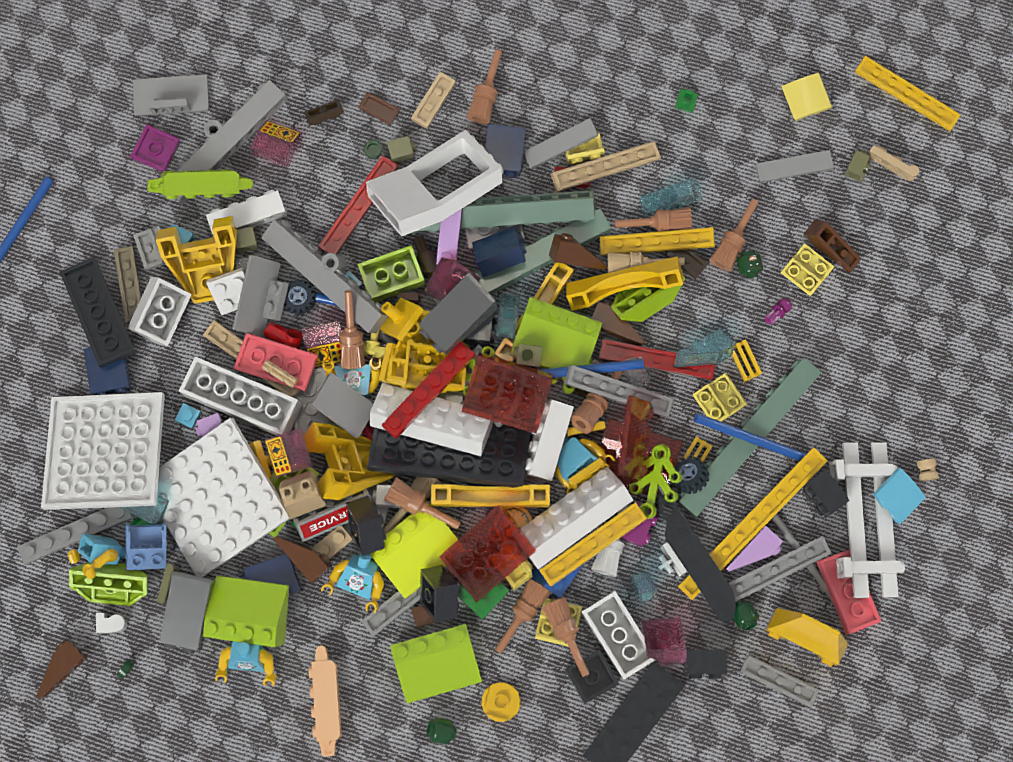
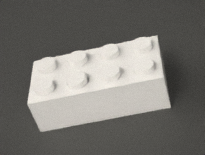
M555 400L547 401L539 406L537 416H539L538 422L533 425L531 431L533 438L532 442L529 441L525 478L541 483L552 481L574 408L573 406Z
M616 591L581 612L622 680L656 660L648 656L645 638Z

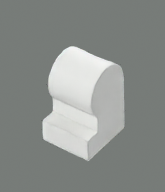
M96 613V633H119L127 628V620L121 615H112L107 618V613Z

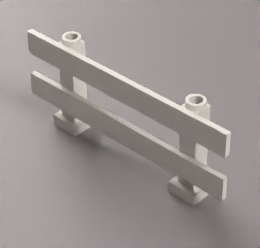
M842 443L843 460L829 462L830 475L836 482L845 479L846 496L850 500L846 503L850 557L836 559L837 579L852 577L853 598H869L868 574H881L882 598L898 597L897 573H903L905 565L903 561H896L893 520L887 509L882 508L875 498L880 561H867L860 478L873 477L875 492L897 470V466L888 464L887 443H871L872 464H859L858 443Z

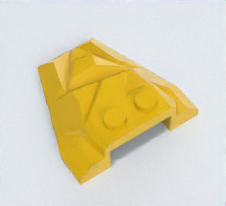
M424 310L402 342L398 341L388 363L387 381L398 384L404 389L415 390L447 356L443 352L439 354L432 346L434 342L430 338L426 340L419 332L421 330L419 323L431 311ZM466 368L450 382L441 394L447 391L456 392L464 390Z

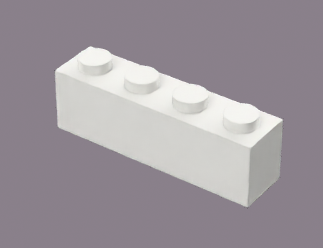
M269 190L263 196H252L247 198L245 202L231 203L222 210L220 208L214 209L206 217L214 237L212 231L214 219L233 216L236 230L252 226L256 227L285 217L287 214L278 190Z

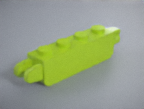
M231 169L163 171L159 178L147 180V191L160 193L166 196V199H178V195H185V198L190 199L197 198L196 195H204V198H215V194H222V197H234V194H239V190L252 188L254 183L250 178L239 177V174Z

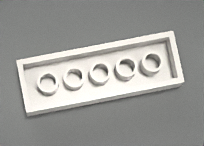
M198 357L194 358L179 389V392L187 398L284 439H287L303 405L298 399Z
M382 383L370 411V426L385 430L381 424L413 391ZM436 397L401 435L481 456L493 426V412Z
M605 467L571 493H568L560 501L553 504L549 509L535 517L531 522L520 528L513 536L525 554L539 569L624 508L633 499L624 484L608 467Z

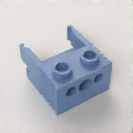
M166 522L154 525H129V523H126V569H165Z

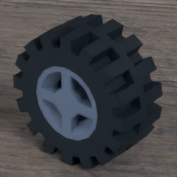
M295 279V281H289L284 302L286 310L295 315H304L306 312H310V309L316 303V294L313 287L305 280Z
M688 456L687 459L682 458V462L678 461L676 463L677 467L674 466L675 470L682 474V480L679 483H675L676 486L683 493L686 492L687 494H691V492L695 494L697 490L702 491V487L707 485L706 481L709 482L708 469L697 457H693V459L691 456ZM677 474L673 476L674 481L678 478Z

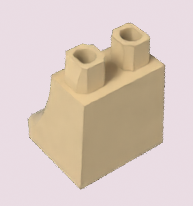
M312 471L302 473L280 483L279 492L290 519L327 506L325 499H322L317 476Z

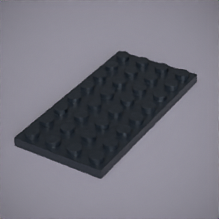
M509 418L500 427L493 423L481 456L405 435H400L396 439L386 430L374 427L367 470L512 488L521 487L524 485L531 421Z

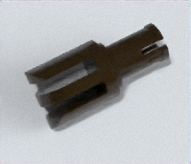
M417 236L413 239V243L418 252L416 259L420 270L426 278H434L438 274L439 265H436L437 259L432 250L428 249L424 236Z

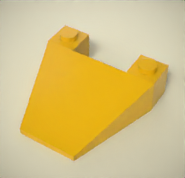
M233 216L214 219L212 226L214 238L181 243L177 227L158 230L156 243L160 256L183 289L192 294L190 298L194 304L214 300L207 286V280L234 271L237 230Z
M313 422L303 436L307 451L325 454L329 466L318 481L322 499L341 500L395 476L393 473L367 470L372 444L368 438L363 436L355 438L342 428Z
M774 609L765 628V631L769 632V637L775 640L785 638L817 654L822 659L821 662L829 667L839 665L848 646V642L839 631L803 613Z

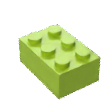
M412 245L357 264L366 290L372 296L371 299L375 303L399 295V292L405 293L425 285Z

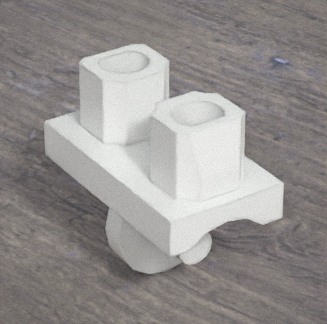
M668 542L663 544L660 549L664 555L659 557L662 565L658 568L660 570L666 568L669 574L675 570L679 577L687 572L684 565L678 559Z

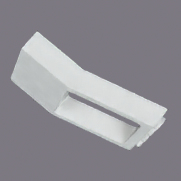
M464 130L409 166L367 181V193L369 199L401 236L445 220L501 184L503 168L501 164L493 159L491 154L485 151L483 145H480L473 135ZM461 154H466L481 170L482 174L441 200H436L420 180Z

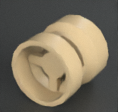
M936 459L916 462L917 468L920 469L919 481L939 478L938 472L935 469L937 465Z

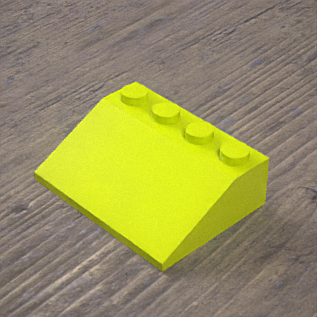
M419 512L416 515L411 514L386 534V540H384L385 549L369 554L401 595L407 599L420 588L421 569L439 565L447 567L467 550L446 523L426 512Z

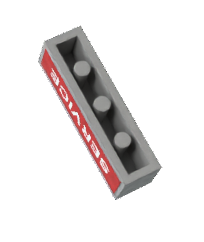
M367 489L341 500L325 499L327 506L293 518L302 541L313 539L320 534L349 523L346 502L366 496L371 500Z

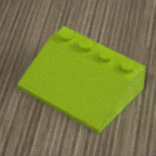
M530 297L509 356L513 357L514 347H518L520 343L541 346L540 367L546 369L569 367V365H588L602 322ZM525 349L521 356L524 360H530L533 353L531 350Z
M216 576L204 617L203 637L269 647L285 644L289 585Z
M466 624L390 645L406 703L482 682Z

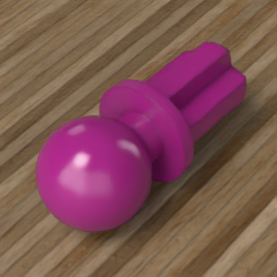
M787 298L780 299L777 305H774L765 316V322L773 325L779 318H783L785 313H788L792 308L791 301Z

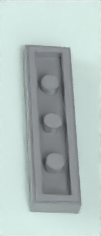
M589 118L523 152L530 168L534 169L599 135L592 119Z
M830 150L756 164L759 183L834 169Z
M749 654L740 670V673L810 708L819 692V689Z

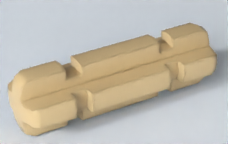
M266 360L262 366L265 371L285 382L290 387H294L298 381L297 378L269 360Z

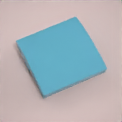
M899 467L873 494L881 507L887 509L891 517L898 524H901L926 498L915 482Z

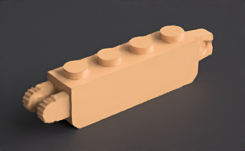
M320 645L315 649L316 661L312 662V666L308 668L309 678H313V686H310V697L314 698V706H311L312 718H315L316 726H312L313 738H316L320 744L322 756H334L336 740H339L342 736L337 664L329 660L326 647Z

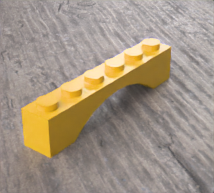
M677 256L567 283L566 296L571 310L574 311L590 307L609 295L637 287L667 289L683 285V272Z
M555 263L534 296V299L553 305L573 276L574 270L566 264ZM522 316L495 351L494 358L511 368L516 360L509 355Z
M431 484L432 507H550V485H524L512 488Z

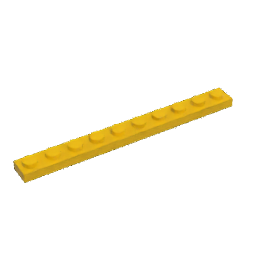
M814 447L709 554L720 571L828 461ZM690 575L678 586L691 600L701 592Z

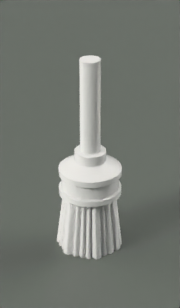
M628 505L619 510L618 514L625 510L628 507ZM618 539L598 553L591 569L602 575L616 577L619 557L623 554L622 550L625 544Z

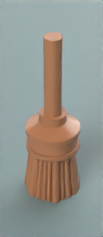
M495 50L486 81H483L482 85H476L475 93H473L474 100L466 118L474 123L483 125L490 123L492 106L495 104V98L498 95V92L494 89L493 81L502 54L500 50Z
M751 200L736 228H733L732 231L724 232V236L720 240L721 244L709 259L713 265L721 270L732 272L738 253L742 251V247L746 243L743 238V230L759 203L757 200Z
M684 207L669 211L668 209H657L655 215L650 216V218L615 220V228L651 225L658 232L692 229L691 208Z
M347 290L344 292L346 326L344 327L345 330L339 333V345L342 346L341 368L357 369L365 366L362 348L364 343L362 339L363 332L357 330V326L354 325L352 291Z
M623 371L614 372L610 378L618 380ZM589 393L586 399L583 400L582 405L571 415V424L578 431L580 430L586 434L591 433L599 417H602L604 411L608 409L607 398Z
M397 477L384 498L387 502L405 508L404 511H408L412 515L426 512L455 529H458L461 523L429 506L425 493L412 489Z
M531 579L528 580L520 599H517L516 604L512 606L515 613L513 618L515 619L498 643L495 651L501 654L519 625L524 623L525 620L533 621V617L538 613L537 610L551 594L549 590Z
M566 597L545 605L541 609L552 625L556 639L564 640L565 644H568L582 677L589 675V671L575 642V634L579 628L575 624V619L571 617Z

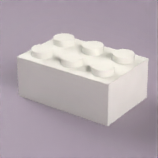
M151 277L127 329L159 345L168 346L192 294L158 277Z

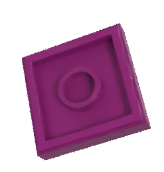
M146 124L130 158L160 172L166 171L181 140Z

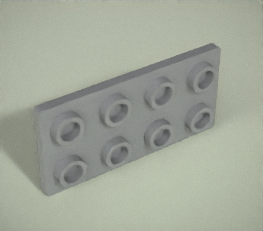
M207 75L134 79V115L147 116L209 111Z
M254 255L249 256L233 330L264 337L268 319L281 320L289 284L277 281L280 263Z

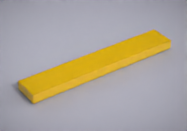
M867 56L863 58L855 70V73L948 131H951L961 116L958 112Z
M713 227L600 236L601 256H608V252L630 254V252L635 253L638 251L649 253L715 247Z
M635 502L539 571L550 587H552L647 520V517Z

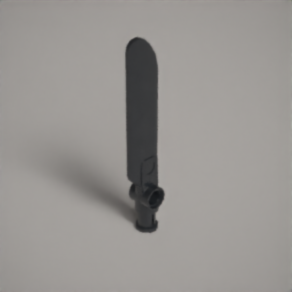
M659 485L657 491L660 496L656 495L655 506L667 522L665 529L666 540L718 619L722 622L730 621L734 617L736 610L732 588L676 503L666 501L665 494ZM650 486L645 489L646 492H649ZM666 504L673 505L674 511L671 514L663 512V507Z

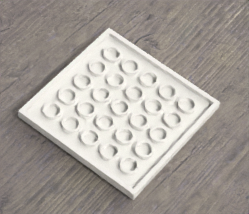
M163 392L52 397L41 508L52 510L156 506L165 397Z
M229 418L159 467L157 504L155 507L164 522H166L169 531L193 572L198 577H205L290 519L281 497L233 418Z

